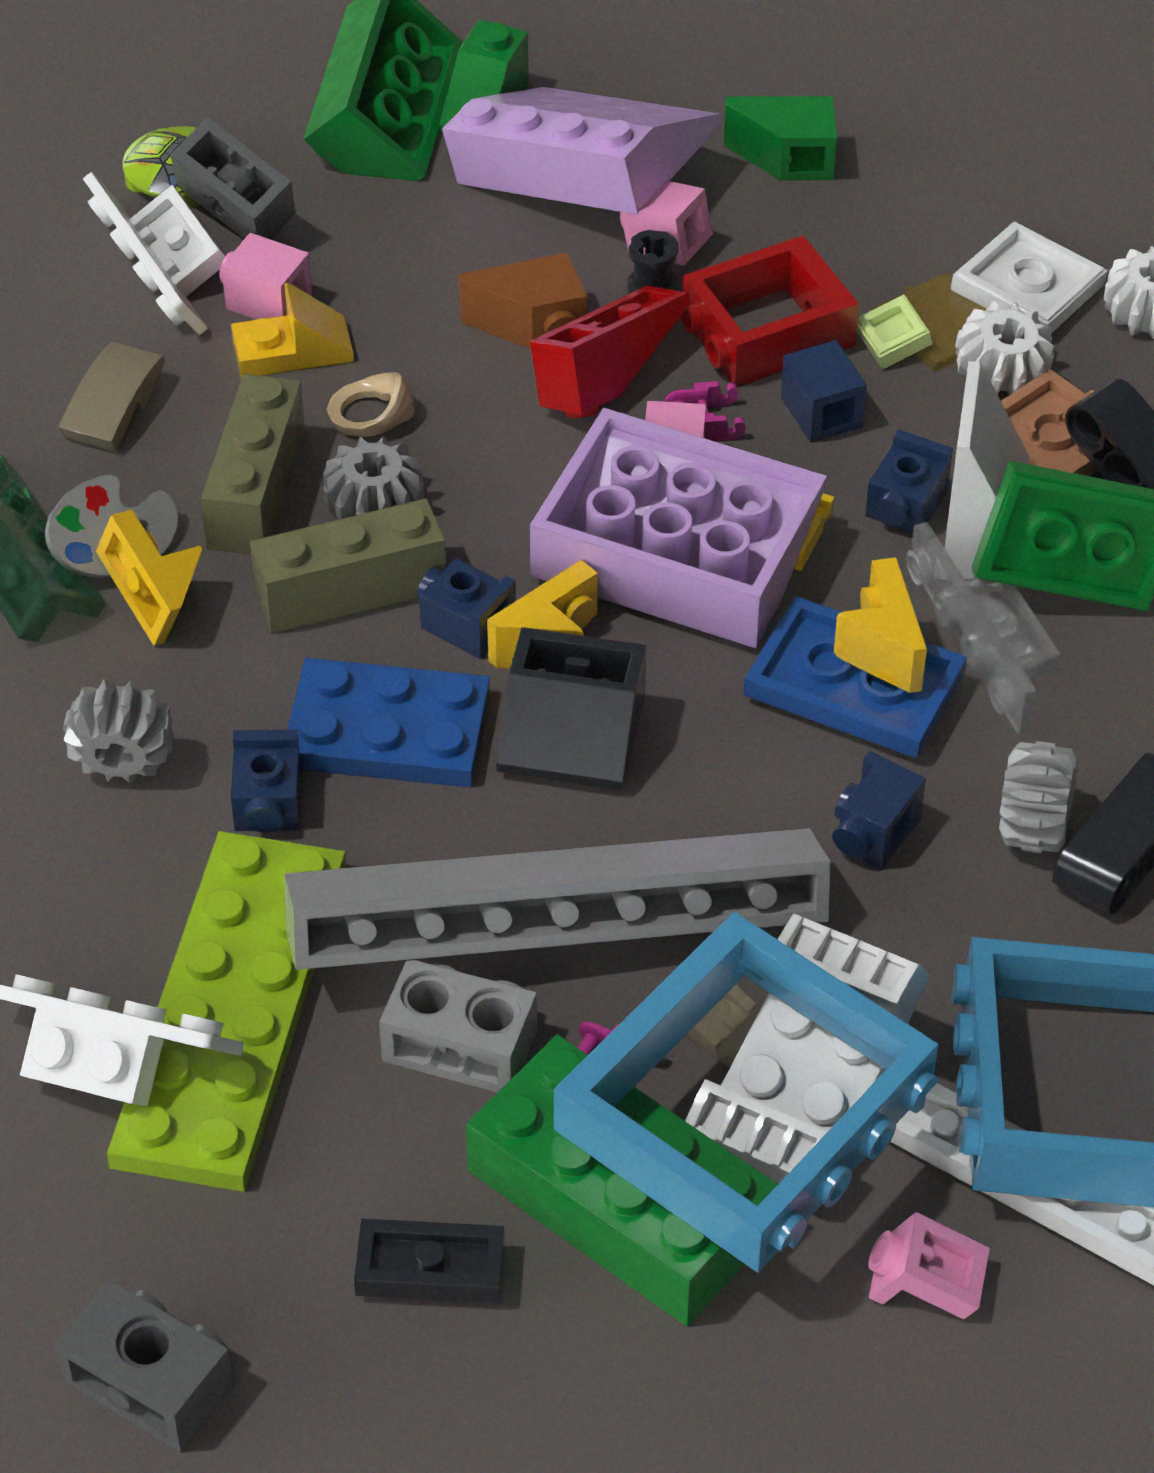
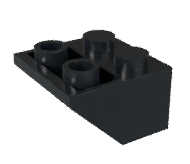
M521 627L508 674L496 762L497 771L622 790L645 698L646 645Z

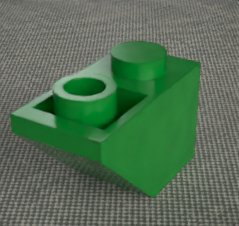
M725 96L723 145L779 181L834 180L837 133L833 96Z

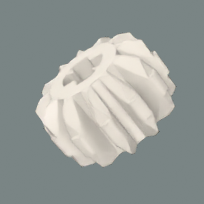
M1151 246L1148 252L1144 254L1130 249L1125 259L1114 260L1113 267L1109 271L1108 282L1105 285L1104 291L1105 309L1111 312L1114 325L1129 326L1131 336L1141 331L1149 333L1154 340V247Z
M992 301L985 311L973 309L971 315L966 320V324H963L962 330H959L955 343L957 348L956 355H958V373L967 375L968 361L981 362L996 393L1006 391L1011 395L1051 368L1054 358V345L1051 344L1053 339L1051 336L1052 327L1039 324L1038 311L1028 314L1020 312L1017 301L1009 309H1003L995 301Z

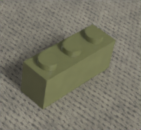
M243 374L201 496L207 549L251 555L250 541L272 536L305 434L301 381Z
M427 498L250 541L255 593L271 634L418 598V587L426 572L433 567L441 570L446 568L445 539Z

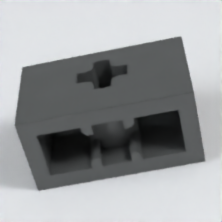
M209 117L170 154L177 187L244 239L249 233L271 239L296 213L292 181Z

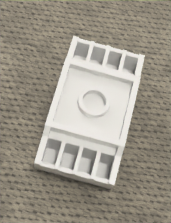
M794 913L778 938L786 946L909 1024V1020L929 979V974L920 964ZM769 993L723 1083L720 1086L709 1080H704L692 1104L686 1122L779 1184L886 1069Z

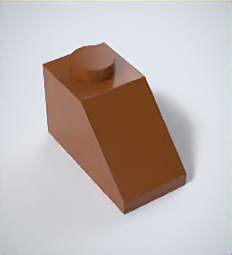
M568 252L458 274L459 312L462 323L531 349V340L587 314V295Z

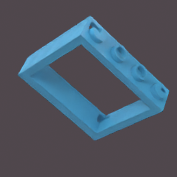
M733 912L554 1088V1130L759 1273L778 1251L781 1252L787 1245L792 1249L795 1248L804 1235L808 1219L822 1204L826 1207H831L842 1197L852 1179V1171L865 1157L874 1160L883 1153L893 1138L896 1124L909 1110L913 1113H918L924 1108L926 1095L939 1082L938 1077L934 1075L938 1043L736 912ZM744 976L886 1069L758 1206L615 1108Z
M971 937L965 964L955 963L953 967L954 985L951 1003L962 1005V1013H958L955 1020L953 1051L955 1055L965 1056V1064L960 1065L957 1076L956 1103L959 1107H968V1117L963 1118L960 1128L959 1153L970 1155L972 1191L1154 1207V1142L1005 1129L996 997L1154 1012V954Z

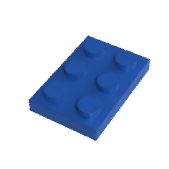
M795 596L744 678L743 695L918 759L965 674L967 656L925 642L927 652L922 691L909 693L838 658L834 652L836 620L841 612Z
M305 657L287 730L298 729L302 770L472 788L490 697V676Z

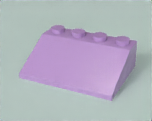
M537 87L471 99L442 130L458 184L638 215L639 211L667 181L671 180L722 124V118L720 113L548 87Z
M603 408L530 524V576L548 581L582 559L598 573V598L757 648L780 606L826 487L827 476Z

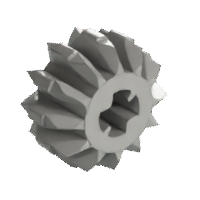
M360 436L355 448L339 445L335 458L326 461V469L324 470V501L328 505L329 513L336 514L339 520L424 499L423 469L420 466L419 458L411 456L407 444H398L390 447L385 436L377 443H368Z
M106 679L102 681L98 689L82 687L79 697L72 701L70 710H67L63 730L66 731L64 741L67 746V758L76 762H82L83 773L99 772L104 774L107 782L113 776L122 777L129 783H134L139 774L155 776L158 767L166 762L167 754L172 749L174 733L172 732L173 723L170 716V705L156 701L155 690L138 691L133 689L131 680L124 687L115 686Z
M1036 741L1035 744L1019 742L1008 757V766L1005 771L999 812L1001 815L999 830L1005 845L1021 847V851L1042 853V850L1059 852L1066 844V840L1069 837L1070 824L1072 823L1078 769L1077 759L1071 748L1056 747V743Z

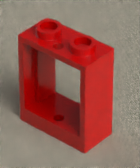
M804 235L683 275V292H689L690 304L679 317L684 329L689 334L694 333L705 347L706 355L711 365L715 369L720 368L729 381L736 384L737 387L782 372L783 355L837 340L843 350L854 347L856 344L859 303ZM785 289L803 312L743 332L726 309Z

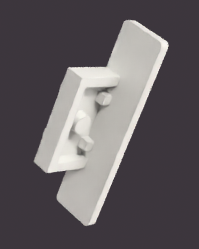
M90 172L83 178L94 194L87 201L89 206L108 228L115 224L117 228L110 233V236L130 260L135 256L138 257L140 261L132 267L153 293L158 289L161 290L163 294L156 299V302L176 326L186 321L200 336L208 327L186 296L220 270L225 258L223 251L173 185L130 218L118 199Z
M15 974L12 987L0 985V999L36 1008L20 1076L131 1104L148 1106L164 1038L215 1051L242 1055L244 1042L220 1037L224 1024L221 1022L182 1014L180 1027L163 1023L166 1009L126 1000L123 1013L110 1011L107 1009L111 996L70 987L68 998L64 1000L52 997L55 983Z

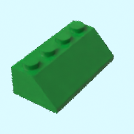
M354 0L346 7L303 140L312 147L317 155L330 162L342 174L408 181L421 180L426 175L439 130V123L457 53L463 41L418 0Z

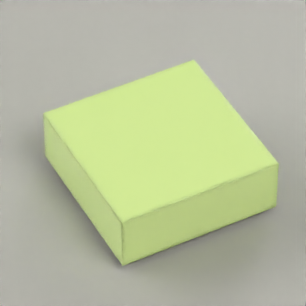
M905 294L858 317L857 333L882 370L933 344L930 331Z

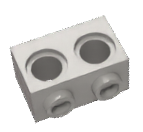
M412 959L406 960L379 1021L382 1062L498 1093L523 1068L536 1037L537 992L523 989L510 981H492L458 972L456 969L445 964H428Z

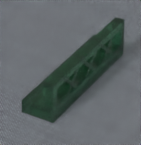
M0 454V611L19 639L38 643L59 610L97 618L106 603L88 576L68 570L51 555L45 537L47 517L5 456Z

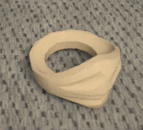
M397 372L372 375L343 386L332 395L326 408L331 423L336 430L345 435L369 437L384 433L403 422L411 420L415 413L410 387L404 377ZM377 397L383 401H389L386 410L374 420L352 422L342 416L344 409L358 399Z

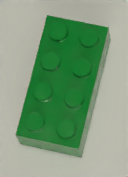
M557 1034L466 1123L468 1172L688 1327L745 1264L554 1130V1088L588 1056ZM636 1087L615 1106L623 1114L757 1206L778 1185Z

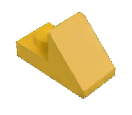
M285 283L287 315L231 323L232 340L241 379L243 374L262 376L354 362V353L344 315L289 283Z
M130 509L110 516L96 553L153 646L165 643L174 624L203 548L196 546L161 556L154 536L144 529L134 511Z
M897 558L872 560L869 587H862L860 592L861 609L844 611L837 616L834 643L835 655L841 660L909 693L922 691L927 648Z
M581 559L487 619L488 661L496 668L510 669L521 627L584 636L582 628L597 615L598 573Z

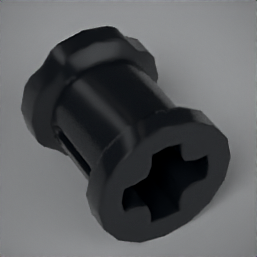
M645 230L631 238L629 257L634 263V272L628 278L629 294L645 286L661 288V280H663L662 288L677 290V278L672 272L673 263L676 261L679 244L674 236L665 231Z

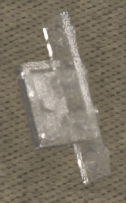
M927 522L915 525L912 550H909L906 555L907 567L912 580L916 585L924 586L933 600L938 621L943 627H950L960 643L962 655L967 656L966 665L972 671L977 670L986 683L991 703L996 712L1000 715L1005 714L1018 734L1031 730L1036 689L1030 680L1058 671L1061 654L1016 586L977 578L965 581Z

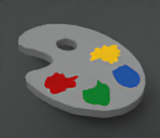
M111 474L98 476L79 484L61 498L48 516L45 529L46 544L51 555L68 570L88 577L111 578L96 553L110 516L132 509L140 523L145 525L147 531L154 536L161 555L172 542L177 530L178 513L175 503L168 493L158 490L151 493L138 506L126 507L120 501L119 478Z

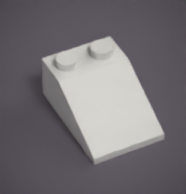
M968 361L941 576L992 582L975 578L971 566L1009 460L1029 464L1030 457L981 362Z

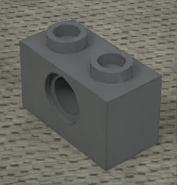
M110 1279L55 1344L60 1371L65 1384L180 1453L234 1387L228 1348L214 1331L201 1324H194L190 1327L168 1314L163 1304L151 1294L143 1290H135L132 1293ZM147 1356L163 1357L152 1364H137L140 1359Z

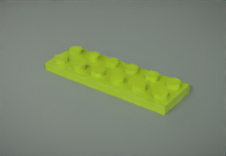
M218 831L157 1008L166 1009L163 1023L180 1027L182 1014L224 1023L220 1037L244 1042L242 1055L215 1051L164 1038L148 1106L127 1102L123 1104L107 1151L109 1169L245 1192L315 968L295 969L286 929L284 873L347 868L345 851Z

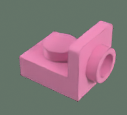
M915 1212L892 1232L889 1230L883 1232L875 1242L868 1262L869 1269L874 1272L869 1298L883 1305L901 1290H904L961 1319H966L979 1309L990 1248Z

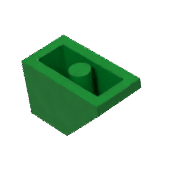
M480 19L477 21L458 50L439 123V133L443 134L442 128L471 99L514 92L526 88L529 83L528 31L508 27L497 22H488Z

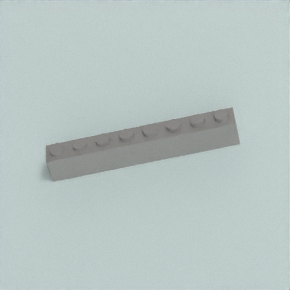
M806 828L284 873L287 937L295 969L299 970L714 932L733 912H736L759 928L786 925L793 913L814 922L829 921L830 860L811 829Z

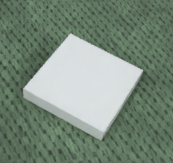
M1013 222L953 274L950 290L984 308H988L991 302L995 301L1003 309H1009L1017 301L1019 311L1024 314L1038 311L1039 324L1052 327V333L1104 286L1108 270L1017 222Z

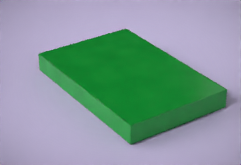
M1009 460L971 566L973 575L977 579L1148 612L1154 597V489Z

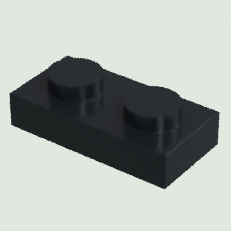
M361 1218L354 1275L355 1296L500 1303L505 1245L504 1226Z

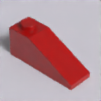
M645 286L531 340L530 345L539 406L564 411L565 416L569 418H584L596 414L599 411V406L621 396L690 304L689 292Z

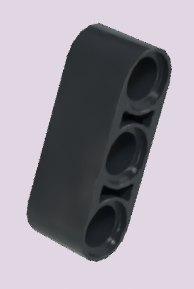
M1113 379L1067 409L1065 424L1069 435L1105 480L1154 489V410L1130 383L1122 379Z
M1150 752L1145 753L1070 840L1059 857L1052 875V882L1055 885L1109 915L1115 914L1154 868V754Z

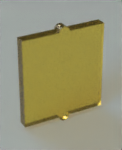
M946 272L915 288L907 286L904 288V293L873 308L874 310L905 294L930 331L933 343L915 353V355L934 372L957 361L958 355H956L957 348L955 347L959 330H962L963 324H966V320L971 315L973 309L986 310L985 307L950 290L952 277Z

